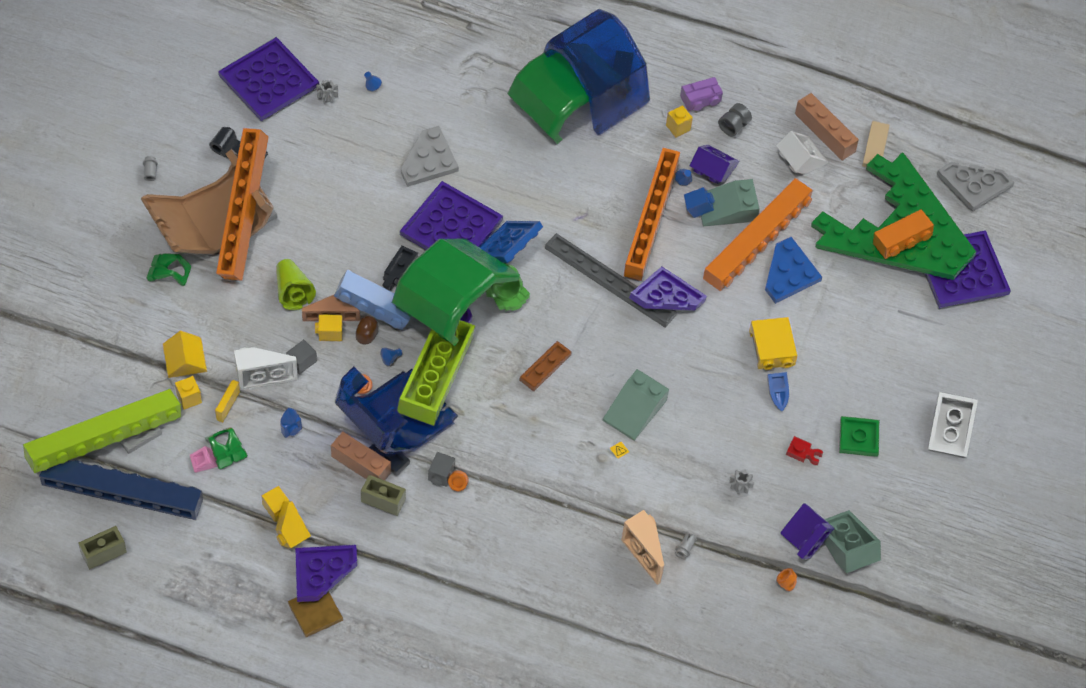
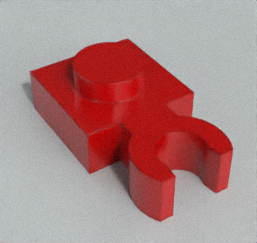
M794 436L786 455L803 463L805 459H809L811 464L818 465L819 459L814 456L822 457L823 451L811 449L812 443Z

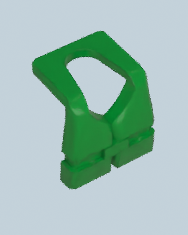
M156 254L153 257L152 267H150L146 279L150 282L155 281V279L159 280L172 276L181 286H185L191 265L180 254ZM175 260H178L184 268V276L176 271L169 270L168 266Z
M232 427L205 437V440L209 441L218 469H223L232 465L233 462L236 463L248 456ZM228 432V440L225 445L214 439L215 436Z

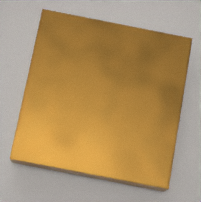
M329 591L318 601L297 602V597L288 601V605L305 637L343 621V617Z

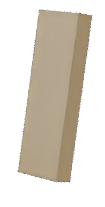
M872 121L862 164L863 167H866L876 154L883 157L889 124Z

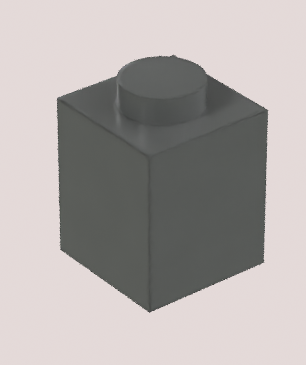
M304 339L286 352V355L296 357L297 373L299 375L317 362V352Z
M437 452L428 470V481L437 486L447 487L449 476L455 469V458Z

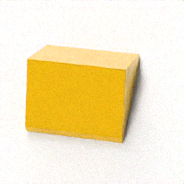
M180 330L163 343L168 378L207 372L201 337Z

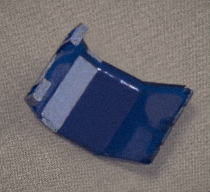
M597 9L547 42L543 53L547 57L556 52L562 54L572 66L589 96L593 130L597 135H601L609 130L610 127L621 122L623 118H627L636 112L637 109L639 110L649 103L650 91L647 63L629 30L615 14Z
M353 366L340 381L335 404L385 455L414 452L455 424L453 421L458 415L450 407L442 411L447 405L445 402L434 426L400 414L397 411L399 399L413 369H410L407 373L402 371L368 395L355 396L369 381Z

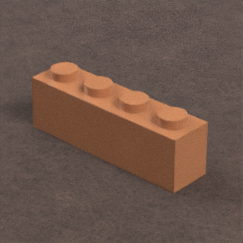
M812 93L798 100L795 115L837 157L843 161L856 152L859 139Z

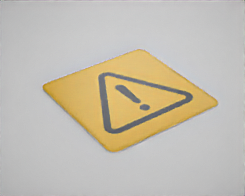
M622 442L610 447V450L617 459L629 453V450Z

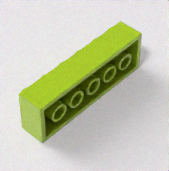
M462 320L459 321L455 336L459 339L456 346L441 338L431 329L399 399L397 413L434 426L472 341L475 325Z

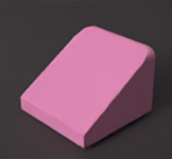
M207 446L190 455L192 466L196 473L217 467L212 449Z

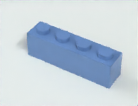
M349 270L340 279L334 297L342 302L348 303L358 310L364 311L400 330H403L410 320V316L391 303L394 296L393 292Z

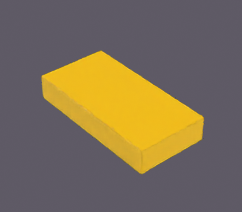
M232 380L215 409L216 419L219 422H224L240 393L238 381Z

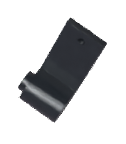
M222 127L211 140L209 146L215 153L228 158L226 153L231 149L237 154L239 153L241 141L237 140L235 131L232 128Z

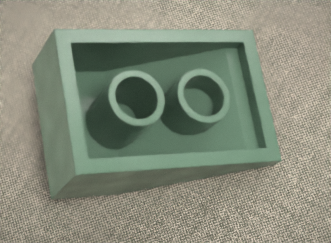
M753 179L735 180L707 190L714 197V210L701 215L703 227L752 222L759 215L760 210Z
M636 369L619 392L602 421L635 441L667 401L669 389Z
M850 510L825 519L835 529L824 543L835 562L846 573L881 560V541Z

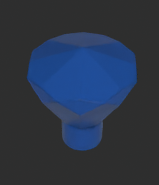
M369 71L364 74L367 90L375 91L381 86L382 81L379 77L372 75Z
M687 169L678 170L675 174L677 183L687 186L692 182L691 171Z
M382 348L380 355L383 363L390 366L397 357L402 356V350L400 348L396 350Z

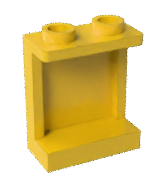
M789 317L751 321L749 333L750 337L754 339L758 357V369L770 370L778 367L789 368L795 366L798 355Z

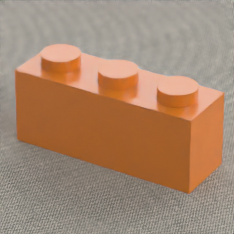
M921 209L874 232L873 244L885 259L890 256H896L899 252L907 248L910 249L921 241L928 240L933 234L934 224Z

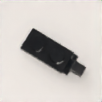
M401 245L384 271L383 280L385 281L382 284L383 288L391 291L394 285L397 286L400 277L408 266L418 258V252Z

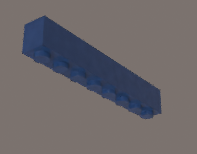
M68 460L65 463L41 471L39 475L42 486L192 520L197 519L203 502L202 490L196 487L180 486L178 483H167L157 478L149 479L141 477L136 473L127 474L118 469H105L99 465H88L78 460Z

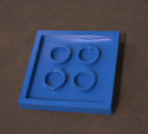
M506 221L480 248L502 263H509L519 251L527 246L531 239L539 234L538 232L543 226L540 221Z

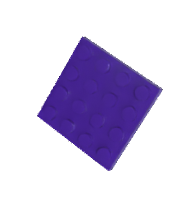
M277 37L218 71L219 77L260 121L316 89L317 85H319V81Z
M441 181L402 227L400 235L425 250L438 239H467L480 248L503 221V215Z
M986 230L964 234L975 249L976 255L954 280L926 274L939 308L1010 294V287Z

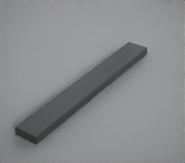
M556 233L545 244L546 250L664 328L676 317L677 312L675 310L648 309L635 303L629 297L631 292L638 286Z

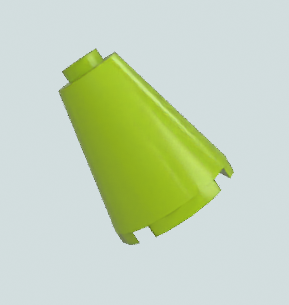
M283 259L276 265L279 302L288 310H299L303 308L302 305L310 304L316 295L313 283L291 259Z

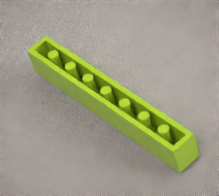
M171 389L162 391L23 444L24 457L34 474L47 470L55 465L65 463L68 460L174 421L181 417V404Z

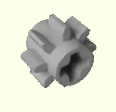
M322 80L321 85H317V98H321L323 102H333L334 97H338V85H334L332 80Z
M746 469L744 471L736 470L735 476H730L729 481L732 482L730 488L734 489L737 494L744 492L748 494L749 488L754 486V482L751 481L753 474H749Z

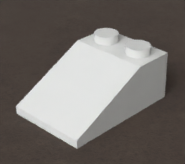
M244 347L234 350L240 390L298 380L297 362L294 356L255 347Z
M939 392L928 450L967 457L978 400Z

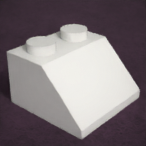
M790 131L776 145L780 150L779 154L781 157L789 162L790 169L795 173L807 174L828 163L809 136Z

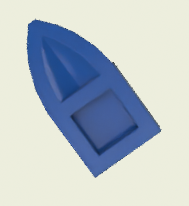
M787 372L767 374L769 394H771V398L777 408L783 411L789 400Z
M288 408L284 412L280 421L281 433L285 438L290 435H296L302 429L301 418L297 411L292 408Z

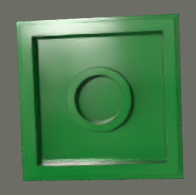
M841 416L839 453L878 457L880 420Z

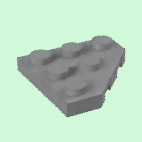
M439 126L422 130L401 167V175L407 187L459 171L458 164Z
M950 162L937 172V175L972 211L1014 185V181L1000 169L993 171L986 170L982 166L969 165L967 167L961 166L956 162Z

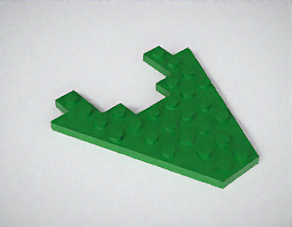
M903 152L893 162L876 154L866 165V170L893 186L886 193L885 200L897 206V208L879 227L863 218L852 230L824 211L811 223L812 228L823 234L816 242L815 247L817 249L953 280L976 255L973 246ZM922 209L934 224L932 236L926 241L915 244L910 249L907 248L899 252L896 256H890L885 259L873 244L874 232Z

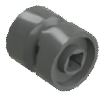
M736 103L729 109V112H726L718 120V124L725 134L733 137L752 120V115L746 106Z

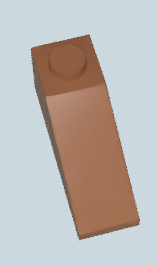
M334 295L302 308L303 321H319V315H342V321H360V310L348 303L342 302L334 297Z

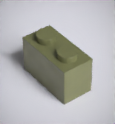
M368 475L361 489L362 503L398 516L406 500L405 488L372 475Z
M117 526L78 542L81 555L89 570L127 553L125 541Z

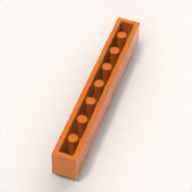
M243 128L216 271V274L228 280L242 281L257 203L252 193L259 190L269 138L261 129Z
M662 148L625 263L624 277L642 281L680 158V152Z
M795 178L705 268L703 279L719 291L725 286L729 287L734 277L741 275L745 266L748 263L751 264L759 252L762 253L768 243L774 241L779 232L788 227L790 220L797 218L804 206H809L812 201L811 195L813 190Z

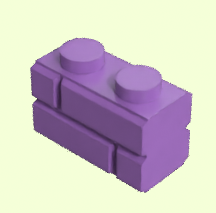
M715 77L681 86L680 93L687 111H698L708 105L715 106L721 102L723 91Z

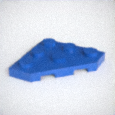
M792 236L776 243L765 287V291L775 304L822 281L821 274Z

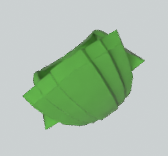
M504 263L508 267L518 272L514 266L510 265L509 263ZM521 277L518 281L494 283L486 291V297L493 298L499 310L505 309V311L520 309L530 296L528 290L523 286Z

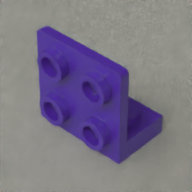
M803 503L782 529L781 535L799 550L797 555L800 558L811 559L835 528L808 504Z

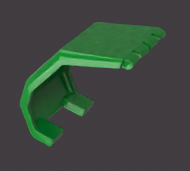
M560 42L529 61L516 74L507 94L559 144L563 140L559 136V132L565 120L575 110L603 92L627 93L631 87L588 45Z
M438 239L408 266L398 281L391 303L408 316H413L434 330L441 338L453 346H456L459 339L455 336V332L460 318L468 307L494 283L518 281L520 274L467 239Z

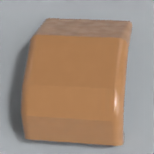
M232 149L226 153L231 161V165L227 173L217 181L182 197L153 194L141 197V201L174 252L211 255L220 252L238 154ZM261 186L259 190L252 193L257 203L251 236L266 225L274 209Z

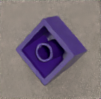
M708 144L698 146L689 166L694 168L693 171L699 175L705 174L709 176L710 181L719 184V182H725L738 165L739 160Z

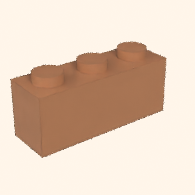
M342 431L331 444V457L363 478L367 479L368 475H372L385 481L391 474L390 461Z

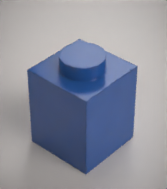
M704 187L684 194L686 208L693 218L714 210V197Z

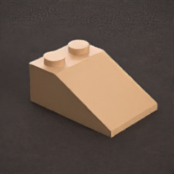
M642 510L624 522L621 540L658 585L661 583L664 561L656 522L650 514L648 515L645 510Z

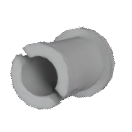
M147 156L143 160L144 179L146 181H154L156 179L155 172L158 162L153 156Z
M686 533L680 545L676 546L675 554L679 558L685 559L690 556V550L697 541L695 535L691 534L690 538H688L690 533Z

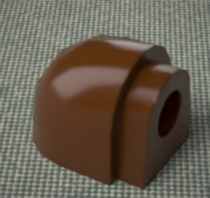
M366 316L360 320L355 333L357 342L366 345L375 339L378 334V322L376 319Z

